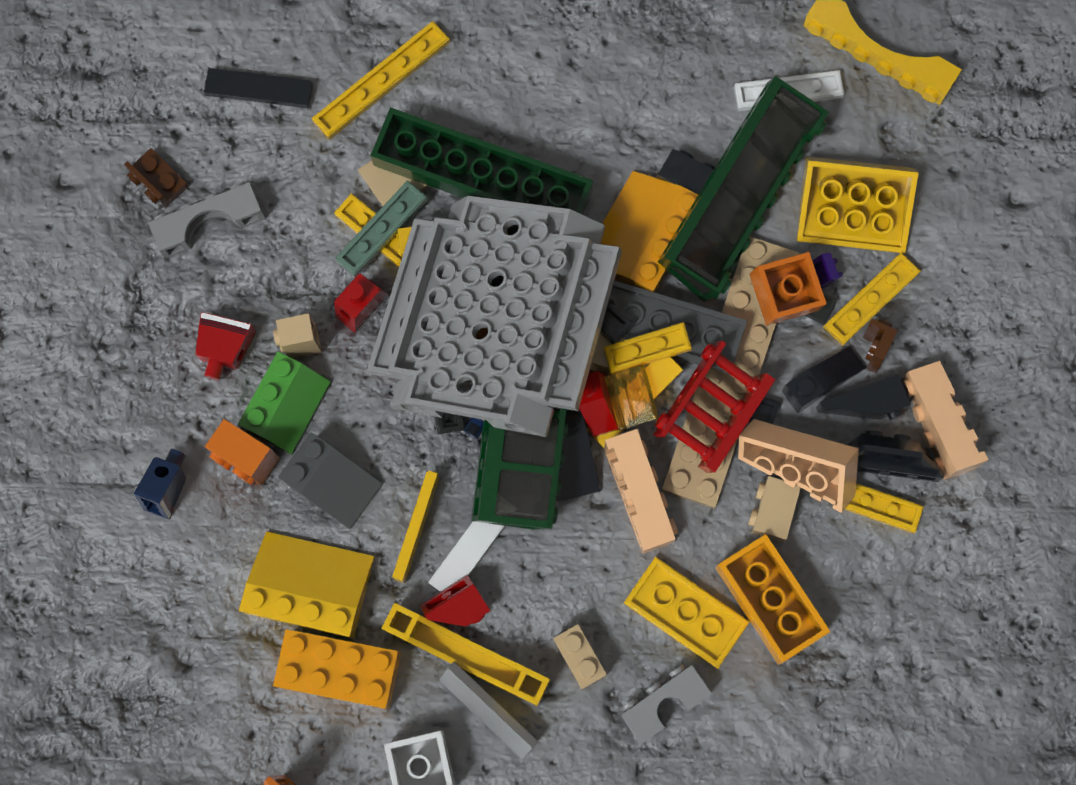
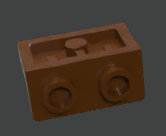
M152 148L133 165L129 161L124 164L129 171L126 176L137 187L142 184L147 189L144 194L154 204L160 202L165 208L189 187Z
M871 319L863 336V339L872 342L865 358L870 361L866 369L875 374L879 370L898 331L893 328L891 323L882 319L877 321Z

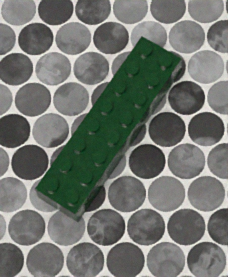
M391 107L370 155L375 167L461 198L474 196L566 208L583 215L593 190L592 179Z

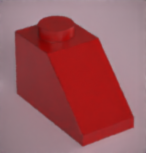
M599 371L589 373L579 409L592 436L597 437L620 430L608 376Z
M468 575L420 605L427 620L460 626L477 623L490 611Z

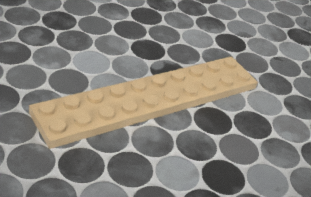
M749 236L748 238L751 239V243L745 252L741 254L722 313L747 320L734 364L753 377L760 374L776 323L766 326L749 274L757 266L799 255V252ZM709 369L705 377L737 400L739 398L742 399L747 391L745 385L730 374ZM698 386L692 401L720 422H727L732 414L730 408ZM690 413L687 414L683 429L706 446L712 445L717 438L715 431ZM678 440L662 491L715 509L737 440L715 473H706L698 467L702 461L700 455Z

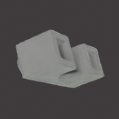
M682 664L669 674L672 679L666 684L662 685L658 681L646 690L649 696L640 702L637 698H634L622 707L625 713L621 715V718L640 745L665 728L657 715V708L662 700L666 698L676 699L683 705L686 711H689L712 694L692 665L686 669Z

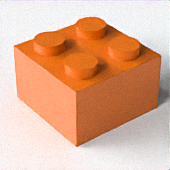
M809 252L757 266L749 274L766 326L817 312L827 304Z
M223 419L205 445V448L211 452L209 458L228 471L233 467L232 472L251 486L254 481L262 486L280 460L269 447Z

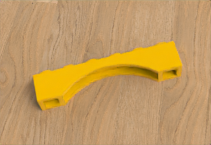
M816 0L806 15L803 26L811 34L821 36L830 41V44L835 48L844 49L851 53L859 62L870 64L880 74L897 80L902 87L913 89L920 93L928 102L941 105L962 70L940 56L913 57L895 53L882 47L860 29L850 14L846 2L842 0Z
M396 603L393 604L381 628L451 664L455 662L463 670L536 706L539 705L550 682L549 678L490 651Z

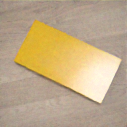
M656 556L623 603L716 669L720 667L750 622Z

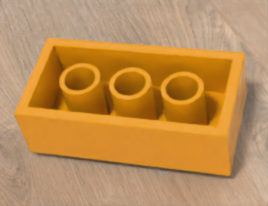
M766 534L716 566L715 569L778 665L831 632Z
M285 629L273 687L390 710L401 653L395 650Z

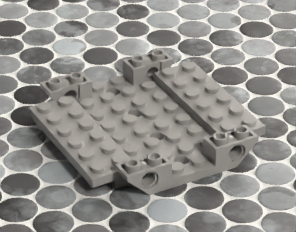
M466 196L452 204L448 219L435 217L434 221L414 219L367 371L372 375L400 379L397 382L390 407L392 409L440 418L443 417L445 412L487 420L494 428L543 437L548 435L554 409L548 406L578 411L622 254L620 247L601 244L605 225L571 209ZM519 225V229L514 235H506L509 227ZM504 276L501 285L497 287L491 286V282L495 277ZM488 328V334L485 338L476 339V333L479 329ZM465 381H472V388L466 393H461V385Z

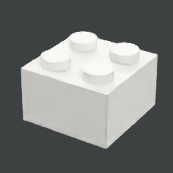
M444 731L384 744L392 785H455Z

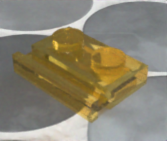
M638 365L604 377L619 430H625L659 418L644 365Z

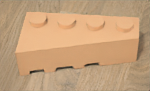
M937 361L908 371L903 377L902 385L907 397L911 396L913 401V415L918 423L921 422L924 429V443L928 449H932L935 462L944 471L943 479L946 480L973 471L987 462L989 459L985 451L979 453L976 448L978 437L974 429L970 430L965 425L966 413L959 402L954 403L952 399L955 397V390L941 362Z
M755 419L739 435L738 459L770 476L774 473L782 477L785 481L784 483L793 488L797 485L811 493L810 497L818 501L824 499L834 505L833 509L841 513L854 498L859 448Z
M638 429L606 439L604 451L642 554L674 543L676 540L674 535L678 534V530L673 518L669 519L665 509L668 508V503L664 493H659L656 484L658 477L654 467L649 464L647 458L649 456L644 440L640 438Z

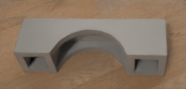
M250 182L246 184H235L230 190L221 194H210L205 200L196 204H185L180 207V210L173 213L160 214L155 217V220L148 223L159 252L167 259L190 250L194 232L202 223L215 218L227 219L242 229L264 220L265 216Z

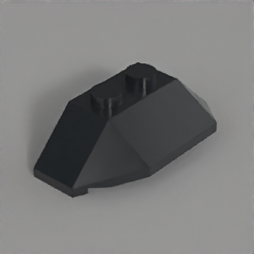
M868 430L866 434H860L847 444L848 446L859 448L858 472L939 482L944 478V471L922 444L919 441L910 440L911 436L895 434L894 437H886L880 431Z

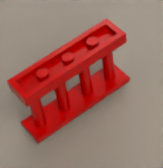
M723 341L714 342L713 344L709 343L700 355L703 358L669 411L662 413L655 423L657 429L653 433L654 436L659 438L665 437L669 432L700 455V459H702L698 467L706 473H715L776 380L767 373L752 377L720 354L726 345ZM713 363L745 385L747 391L742 399H735L705 377ZM698 386L730 408L732 414L727 422H720L690 400ZM683 409L715 431L717 438L712 445L706 446L675 423Z

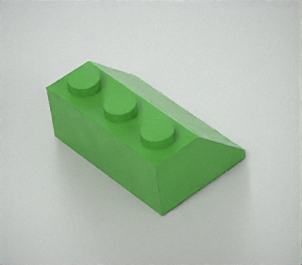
M277 351L238 425L245 432L292 455L331 382L304 364Z

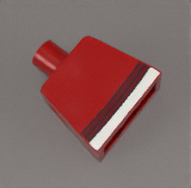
M360 273L335 300V317L353 333L357 334L390 295Z
M201 312L196 356L201 361L207 362L204 377L220 381L224 367L235 370L239 368L256 334L252 324Z

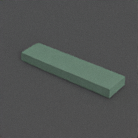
M407 180L335 257L336 262L356 277L398 233V228H403L428 201V197Z

